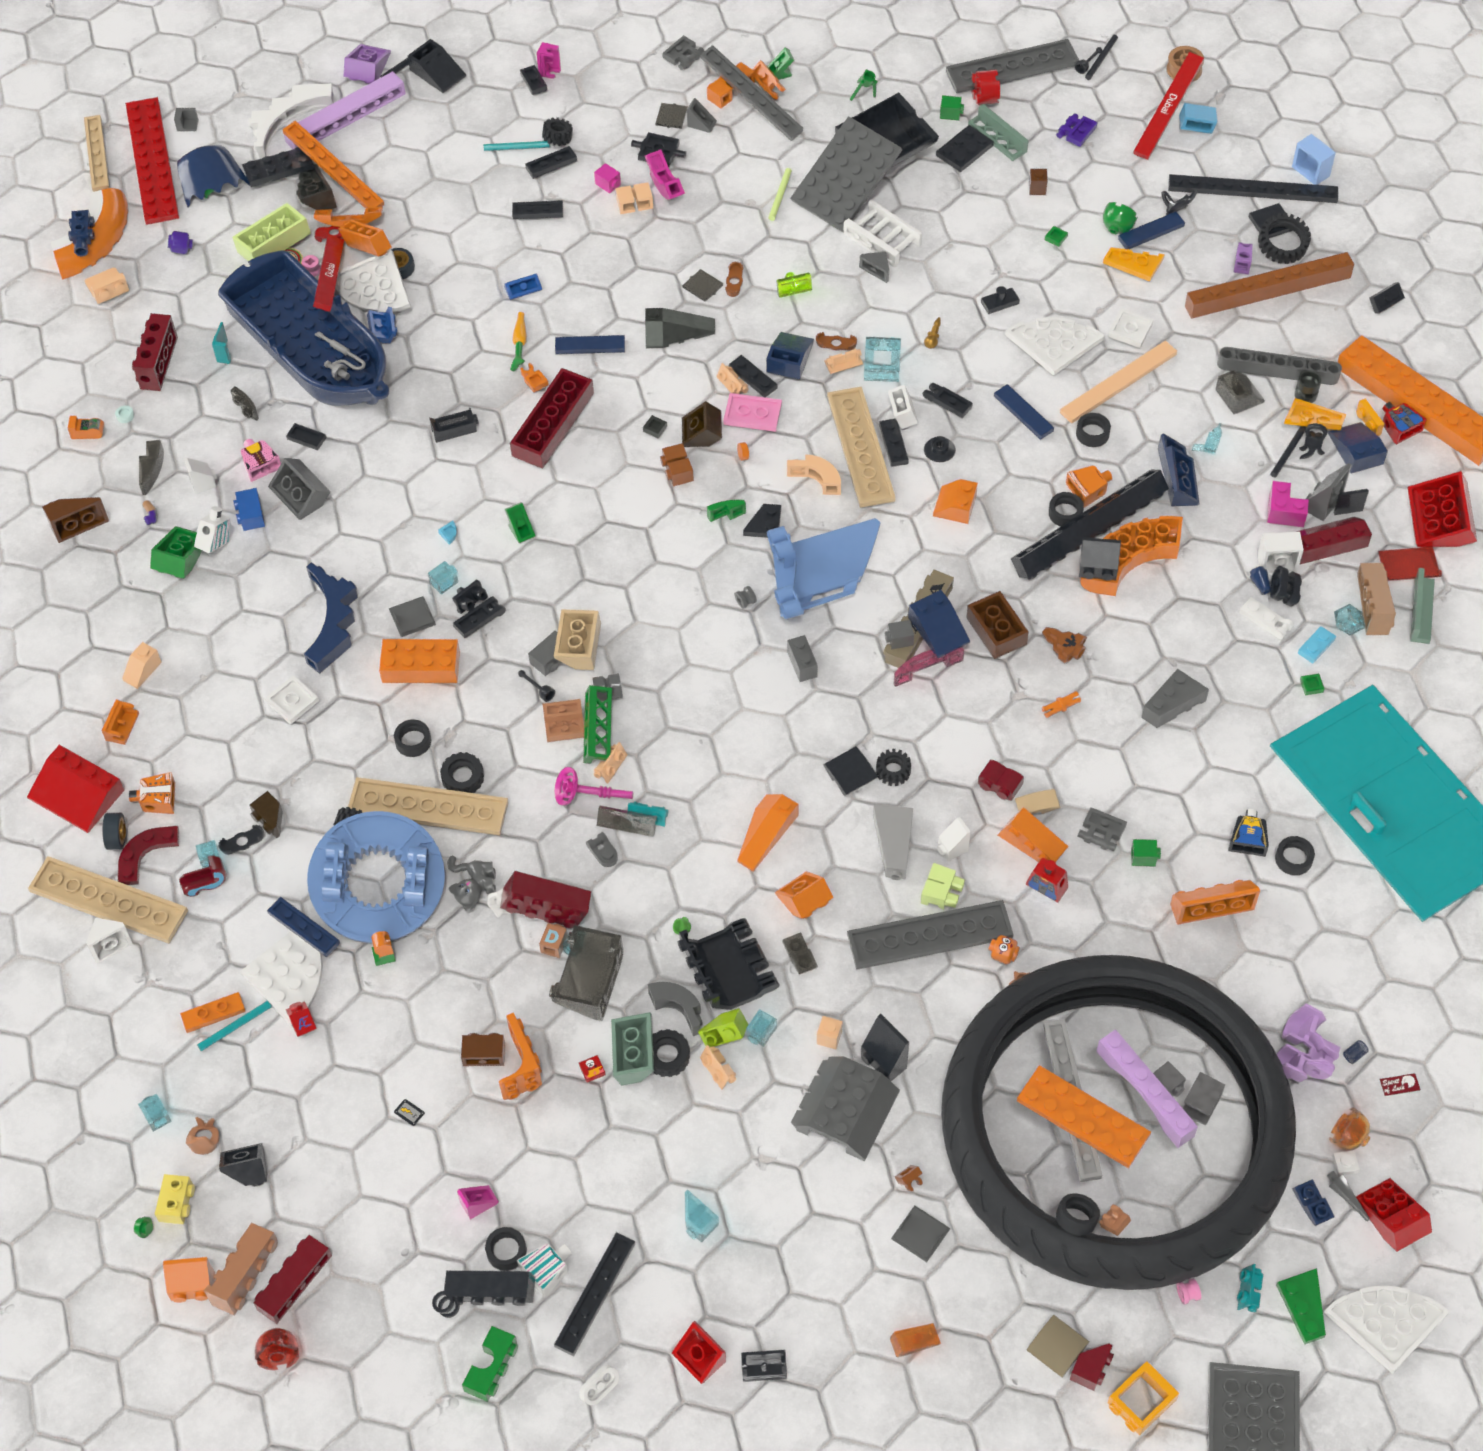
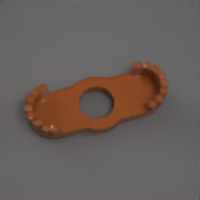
M736 261L728 266L729 274L726 278L727 287H725L727 295L731 297L739 295L740 287L743 284L742 274L744 267ZM732 278H737L739 282L737 284L730 283V280Z
M820 332L816 335V343L821 348L853 350L857 345V337L850 335V338L838 335L825 336L824 332ZM833 340H839L841 341V344L839 346H834L831 342Z

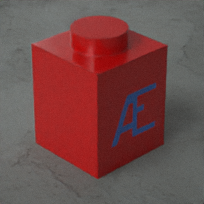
M305 1001L293 1003L286 1009L297 1037L317 1029Z

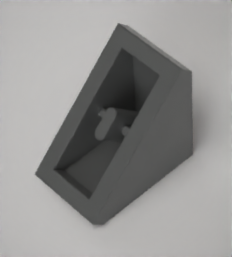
M694 98L687 108V127L710 133L717 120Z
M886 251L860 255L859 268L885 283L889 281V265Z

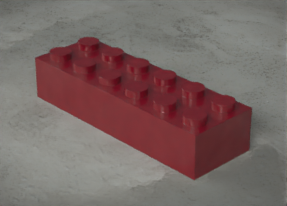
M561 368L511 440L510 449L512 457L543 469L593 396V380Z

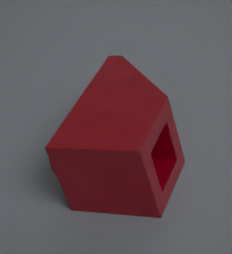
M1108 1343L1080 1353L1072 1370L1070 1380L1093 1391L1097 1384L1101 1386L1106 1375L1103 1369L1105 1365L1110 1366L1114 1354L1111 1353L1113 1345Z

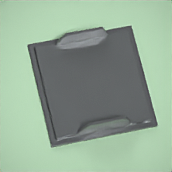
M424 596L389 608L401 637L436 625Z
M914 1205L891 1239L923 1261L928 1262L950 1228Z

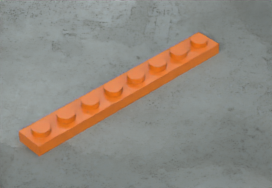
M296 120L283 129L284 135L364 208L384 206V200Z

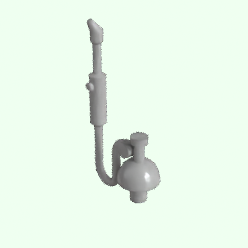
M321 332L315 333V336L329 342L330 346L362 363V366L356 367L342 359L332 364L327 360L324 366L332 369L331 373L334 379L337 381L342 378L345 380L349 379L350 374L347 373L346 365L354 370L365 368V361L351 353L348 348L334 339L330 340Z

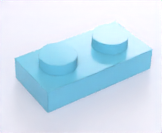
M1320 626L1302 645L1298 654L1314 664L1335 641L1336 636Z

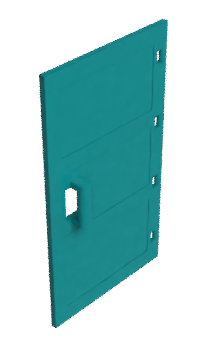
M1373 684L1270 744L1271 749L1422 922L1483 885V805ZM1381 704H1384L1389 710L1387 713L1379 707ZM1422 746L1428 754L1424 756L1418 748ZM1461 790L1467 798L1463 800L1457 792ZM1358 808L1374 826L1373 830L1367 833L1350 812Z

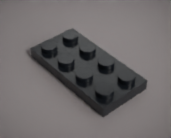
M299 147L242 164L251 187L315 169L312 159Z

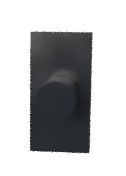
M1004 286L997 287L996 293L981 298V304L987 314L1018 305L1020 302L1014 289H1006Z

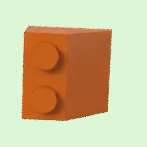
M959 479L941 486L933 516L968 524L977 496L978 483Z
M807 871L775 892L787 909L794 916L801 919L811 916L814 910L826 906L829 903L828 901L834 898L824 877Z
M207 1257L163 1261L166 1292L171 1301L181 1303L185 1302L186 1299L198 1301L208 1299L204 1290L207 1285L212 1286L214 1284L215 1271Z

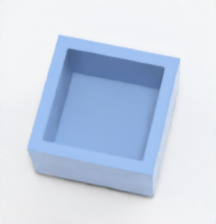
M1310 134L1297 143L1292 168L1311 183L1318 185L1330 177L1336 152L1325 145L1320 139Z

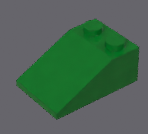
M175 526L151 549L150 569L174 575L177 578H185L193 570L203 551L194 547L197 532Z

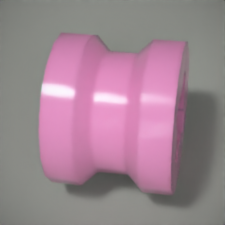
M308 255L302 259V265L314 277L320 273L319 260L316 256Z
M1194 1278L1190 1279L1187 1283H1177V1292L1183 1304H1188L1193 1299L1195 1301L1201 1300V1291Z

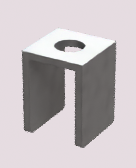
M1200 1072L1184 1101L1183 1110L1191 1119L1207 1125L1226 1084Z

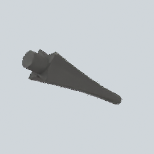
M1334 1171L1329 1173L1327 1176L1332 1181L1329 1187L1348 1202L1365 1221H1369V1216L1354 1195L1344 1174L1338 1177Z

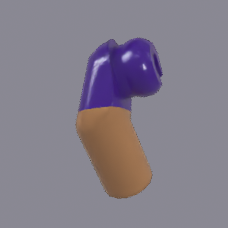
M146 500L142 506L147 511L148 516H144L143 519L146 525H151L157 521L156 508L149 500Z

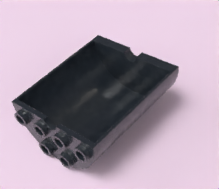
M899 92L852 117L854 120L901 147V153L890 168L934 145L939 139V135L923 118L917 116L916 110ZM843 123L835 126V134L840 129Z

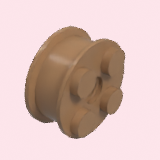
M1179 46L1171 50L1166 68L1168 75L1174 80L1189 52L1204 57L1200 50L1191 46ZM1204 61L1200 69L1198 70L1196 76L1194 77L1193 81L1198 80V78H1200V76L1202 75V66L1204 64Z

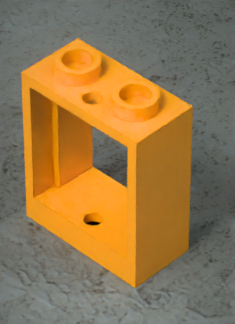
M1146 1361L1110 1395L1108 1404L1110 1410L1116 1416L1120 1415L1125 1420L1129 1430L1132 1432L1136 1431L1141 1435L1177 1400L1179 1392ZM1141 1377L1164 1399L1143 1421L1120 1399Z

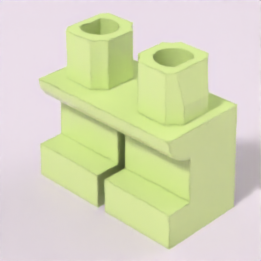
M933 863L921 894V904H935L943 910L945 905L956 908L959 895L950 892L951 889L962 892L965 879L955 876V870Z

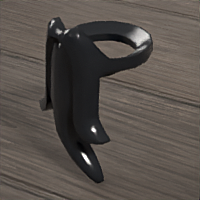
M1198 189L1193 191L1190 196L1186 194L1175 202L1167 191H1162L1161 196L1167 206L1166 215L1188 207V204L1195 198Z
M1317 423L1309 424L1305 429V444L1299 447L1301 451H1306L1308 447L1309 451L1301 455L1300 459L1311 457L1316 449L1319 455L1325 454L1321 447L1328 433L1327 428ZM1311 429H1319V430H1321V431L1323 432V434L1320 433V432L1315 433L1314 431H1310V430H1311Z

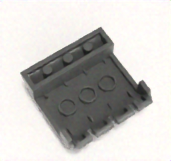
M831 1056L828 1060L822 1061L817 1070L819 1075L814 1076L808 1088V1091L811 1093L804 1095L799 1105V1108L802 1110L796 1111L791 1124L796 1128V1131L807 1136L811 1130L846 1146L847 1154L865 1161L900 1089L881 1072L844 1056Z

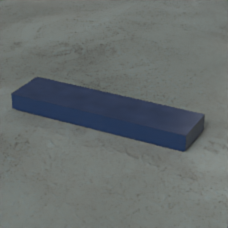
M1173 212L1118 235V240L1125 249H1131L1184 227L1185 221L1177 212Z
M625 335L555 337V354L625 352Z
M1008 384L994 392V397L1040 440L1054 432V427Z
M281 896L267 910L270 916L325 957H328L340 944L339 939Z

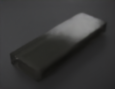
M600 805L596 826L653 837L655 835L657 816Z

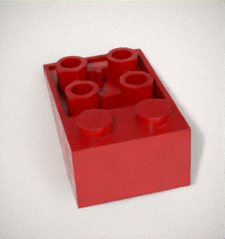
M1391 1178L1356 1196L1379 1234L1396 1252L1432 1233L1430 1213Z

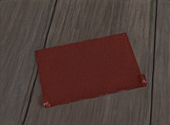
M1433 547L1378 551L1380 562L1383 563L1384 569L1387 571V581L1415 579L1419 568L1425 569L1424 578L1442 576Z

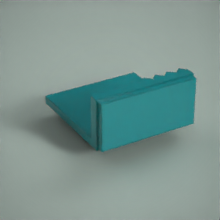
M220 322L212 342V347L217 362L230 364L231 356L228 350V339L223 322Z

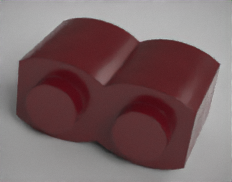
M991 759L978 776V784L983 790L995 792L1003 800L1012 801L1024 783V776L1013 769L1006 768L1003 764Z

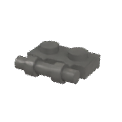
M683 35L666 49L662 56L674 65L681 62L678 67L680 70L691 66L694 60H698L704 49L702 47L695 49L696 42Z
M1090 807L1083 822V827L1089 830L1086 832L1080 829L1077 837L1084 839V842L1089 844L1090 842L1097 844L1104 850L1115 851L1117 844L1110 841L1112 838L1120 840L1127 821ZM1098 832L1105 835L1104 839L1094 835V833Z

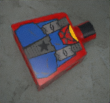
M1388 402L1383 406L1382 410L1385 412L1383 418L1384 428L1396 445L1423 431L1427 419L1407 403L1395 407L1391 402Z
M1041 858L1029 876L1026 885L1058 903L1068 889L1067 871L1056 865L1055 861Z

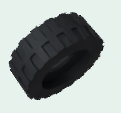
M468 752L452 754L445 759V762L442 763V768H440L442 783L446 790L475 793L484 782L482 763H480L479 758ZM459 767H468L472 771V775L469 780L458 782L453 778L454 770Z
M666 1029L653 1033L654 1074L661 1077L679 1075L689 1064L690 1047L687 1039L676 1030ZM670 1044L677 1049V1057L673 1061L663 1062L658 1058L657 1051L662 1045Z

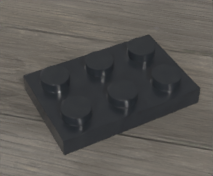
M968 125L936 151V156L959 172H962L993 147L994 141Z

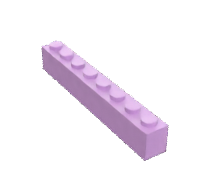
M391 72L298 123L316 140L320 141L405 95L404 82L394 72ZM284 135L286 143L292 149L298 147Z

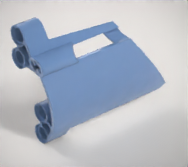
M874 518L793 543L791 542L790 534H787L784 526L767 530V537L774 558L777 585L774 593L779 605L780 617L789 619L803 615L806 609L854 594L857 584L861 581L869 562L880 528V521ZM844 587L841 593L811 601L815 595Z

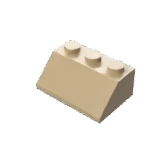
M561 609L554 651L555 659L574 669L594 670L601 627L598 611Z

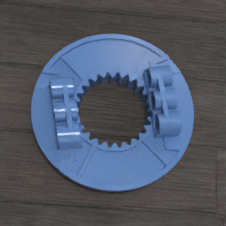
M384 811L356 814L333 826L325 833L316 846L307 873L309 896L320 918L338 934L365 943H372L371 936L379 931L388 932L390 940L393 941L414 932L422 926L436 909L441 899L445 882L442 856L430 834L415 821L396 813ZM371 851L375 855L379 851L382 852V855L389 852V856H395L396 861H400L401 866L404 867L406 879L404 880V887L401 888L402 894H397V900L392 898L391 904L384 902L383 907H380L379 904L372 907L371 903L364 906L363 901L358 902L357 897H353L348 887L347 878H349L348 871L352 870L351 864H356V858L363 859L362 854L369 856Z

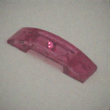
M958 648L940 658H937L932 650L912 657L894 673V686L912 681L913 673L941 662L946 667L962 662L964 659V649Z

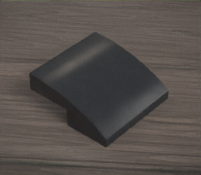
M857 746L823 764L832 781L835 780L844 796L878 778L873 767Z

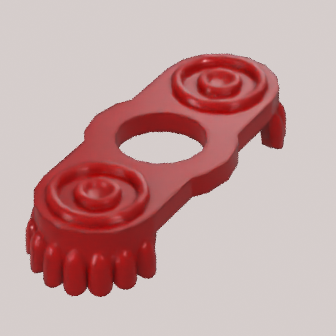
M319 227L315 230L314 237L316 241L322 242V239H327L328 234L331 235V230L339 231L338 228L340 227ZM340 231L338 234L332 235L338 238H343Z

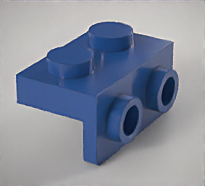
M388 307L385 313L368 311L369 330L380 342L390 344L393 337L397 335V327L394 324L395 314H393L392 307Z

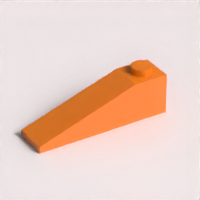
M766 794L755 808L737 862L754 872L799 816V804L783 794Z

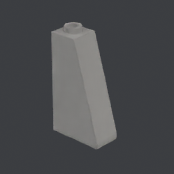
M874 804L873 819L885 876L893 880L906 879L913 808Z

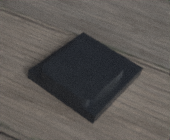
M1361 489L1339 493L1333 512L1334 515L1363 511L1369 490Z

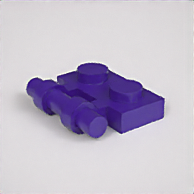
M1074 113L1066 119L1064 125L1060 126L1056 136L1060 139L1066 136V141L1081 147L1097 128L1098 122L1085 116L1078 119V114Z

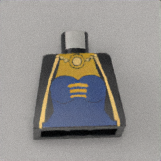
M1248 809L1245 816H1238L1228 851L1266 857L1269 847L1267 823L1265 819L1257 818L1258 812L1256 810Z

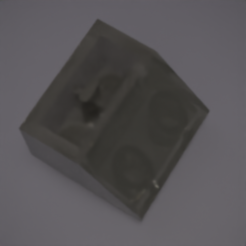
M1232 370L1218 376L1215 390L1233 414L1265 402L1247 375Z

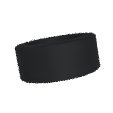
M1087 413L1081 416L1077 423V439L1081 444L1088 447L1104 445L1109 439L1110 421L1100 413ZM1097 425L1104 432L1100 435H1090L1083 430V427Z
M1071 492L1057 493L1049 503V517L1058 526L1064 525L1084 511L1082 499ZM1060 504H1069L1074 506L1077 512L1072 515H1062L1056 511L1055 507Z
M415 719L400 723L393 735L396 749L406 757H417L426 753L432 741L428 726L424 722ZM411 731H419L424 735V739L417 745H405L401 741V738Z
M1299 836L1284 838L1277 848L1275 855L1276 864L1279 869L1289 875L1307 873L1314 861V847L1308 840ZM1287 848L1300 849L1305 853L1307 859L1301 864L1291 863L1285 859L1283 855L1284 850Z
M1078 1193L1064 1196L1056 1211L1058 1224L1065 1231L1078 1236L1092 1233L1100 1218L1098 1205L1091 1198ZM1067 1209H1077L1086 1214L1089 1220L1077 1219L1068 1213Z
M502 1227L494 1230L488 1236L485 1243V1251L489 1263L500 1271L516 1269L519 1267L517 1260L527 1253L523 1235L512 1227ZM503 1238H512L518 1243V1253L512 1259L500 1260L493 1252L495 1243Z

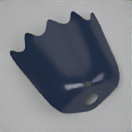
M222 145L198 147L177 161L178 174L187 207L190 206V200L193 195L203 200L207 189L220 193L225 183H230L237 188L239 179L250 186L247 177L233 156Z

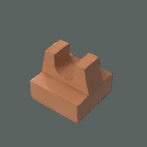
M1112 1204L1111 1209L1102 1216L1099 1224L1101 1228L1118 1236L1131 1222V1219L1120 1207Z

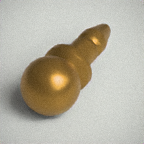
M940 317L934 321L932 330L927 333L928 336L924 340L927 348H935L938 344L937 338H939V334L937 333L941 325Z

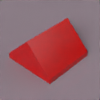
M696 1321L692 1322L671 1353L701 1384L726 1363V1352Z

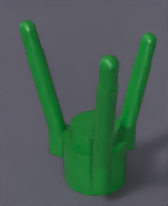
M868 69L865 70L857 80L859 85L850 97V101L855 98L862 86H873V97H876L878 81L875 80L874 72Z

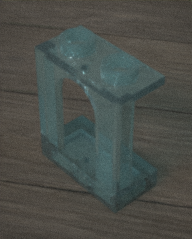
M866 337L864 381L899 382L901 338ZM874 350L892 351L891 365L873 364Z

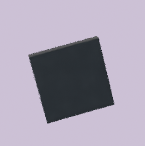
M1278 203L1250 212L1248 217L1260 233L1263 224L1268 218L1270 219L1272 215L1276 217L1278 213H1281V216H1283L1286 212ZM1275 227L1269 231L1268 237L1272 238L1293 230L1285 227Z

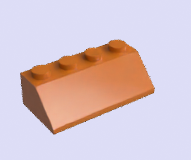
M1237 880L1230 884H1217L1210 888L1200 887L1189 892L1179 891L1172 895L1170 905L1176 923L1179 925L1252 911L1255 909L1260 888L1251 880Z

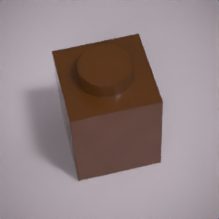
M1030 169L1029 195H1046L1048 183L1047 169Z

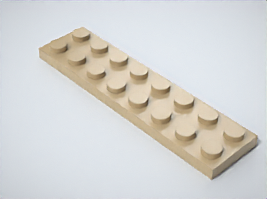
M862 386L827 392V399L859 507L895 502V494Z
M356 777L348 807L350 809L356 808L357 811L360 809L362 813L371 811L396 813L422 825L500 835L508 806V798Z
M47 856L28 887L31 893L101 919L123 922L125 928L168 944L188 912L187 907L49 856Z

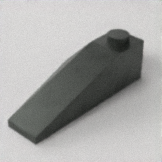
M314 164L315 169L299 173L296 195L301 203L315 210H333L337 208L333 191L316 164Z
M645 308L646 349L666 348L672 343L678 342L681 344L687 339H699L715 334V318L666 308Z

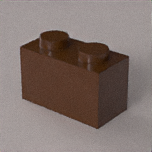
M470 1033L462 1035L461 1060L463 1066H504V1035L498 1033H490L488 1035Z

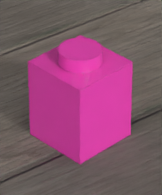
M606 163L594 172L595 184L608 193H611L621 185L620 172Z

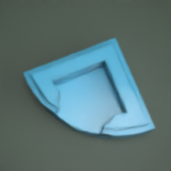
M454 521L438 529V533L449 545L455 540L457 535Z

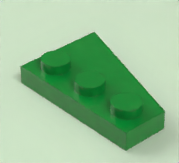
M1317 1268L1277 1282L1276 1286L1304 1345L1325 1338L1326 1331Z

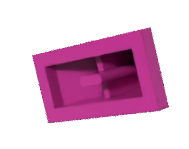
M489 1185L461 1188L457 1191L460 1203L470 1220L499 1203Z

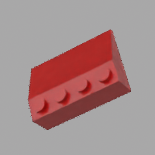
M1462 471L1408 486L1417 547H1460L1477 542L1468 482Z
M59 744L46 759L27 798L84 832L89 833L124 792V788L120 778Z

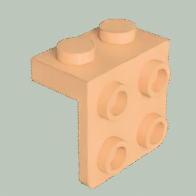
M114 267L85 279V284L97 304L129 291L123 273L119 274Z

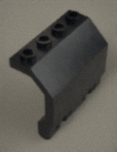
M746 918L731 922L723 930L699 940L688 939L687 929L679 932L680 940L677 941L681 952L685 951L687 965L689 969L693 968L695 972L694 979L697 985H701L703 988V998L706 1003L710 1002L712 1008L732 1010L761 998L764 994L780 986L777 978L774 977L773 971L757 975L758 972L768 968L769 963L766 961L767 959L756 938L743 942L740 941L750 936L753 932Z

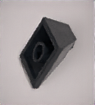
M259 1143L221 1152L220 1172L244 1186L251 1185L255 1187L267 1182L263 1144Z

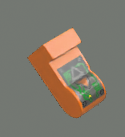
M70 416L67 429L71 439H99L103 435L104 422L99 418L78 419L77 416Z

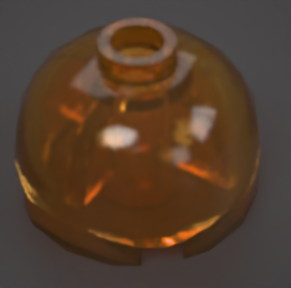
M1355 1107L1349 1109L1352 1111L1349 1115L1344 1113L1338 1119L1331 1131L1335 1135L1333 1138L1329 1137L1331 1143L1343 1150L1351 1151L1360 1146L1364 1147L1370 1140V1123L1367 1117Z

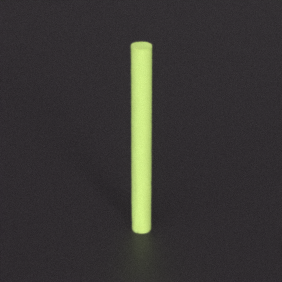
M790 168L785 169L768 217L771 221H774L792 172Z

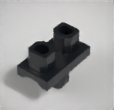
M476 579L466 588H458V594L452 599L457 606V612L462 614L466 610L470 612L474 609L476 602L479 600L484 601L488 598L486 590L482 588L481 582Z

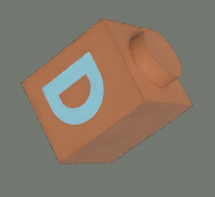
M548 923L539 943L541 953L560 958L568 939L567 929L559 924L553 925Z

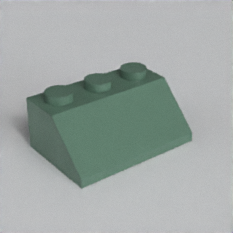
M651 1012L611 1019L613 1077L621 1086L642 1082L654 1071Z

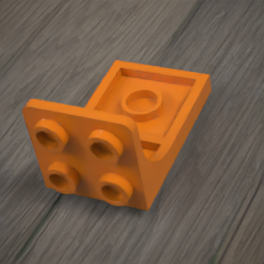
M514 1012L506 1015L509 1033L522 1059V1064L515 1073L499 1080L503 1100L515 1099L521 1093L534 1091L542 1085L540 1076L542 1070L539 1065V1058L536 1052L533 1053L531 1040L528 1035H525L523 1023L520 1018L516 1019Z

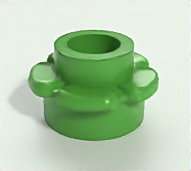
M687 917L677 918L674 921L673 931L675 934L679 935V932L686 929L688 933L690 932L691 923Z

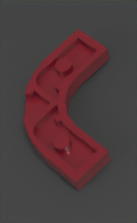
M179 827L152 828L134 836L125 845L120 854L118 882L125 885H138L139 867L143 857L150 851L158 848L179 846Z

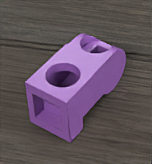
M1238 243L1234 273L1249 275L1253 244Z

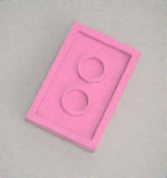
M730 393L723 425L776 432L782 400Z

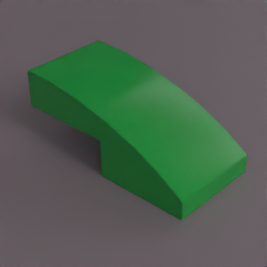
M726 500L707 506V518L710 522L726 515L732 520L746 514L745 500Z

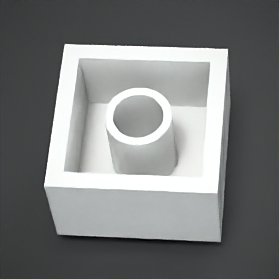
M1300 532L1263 533L1257 554L1259 566L1267 569L1268 573H1273L1278 566L1287 568L1289 572L1298 571L1303 553Z

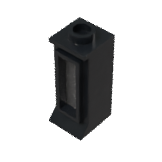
M471 408L436 419L429 417L436 443L477 432L476 425L479 424L477 415L472 413Z

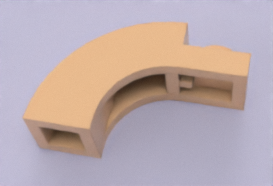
M805 454V460H787V477H810L821 484L824 495H841L840 475L837 469L827 460Z

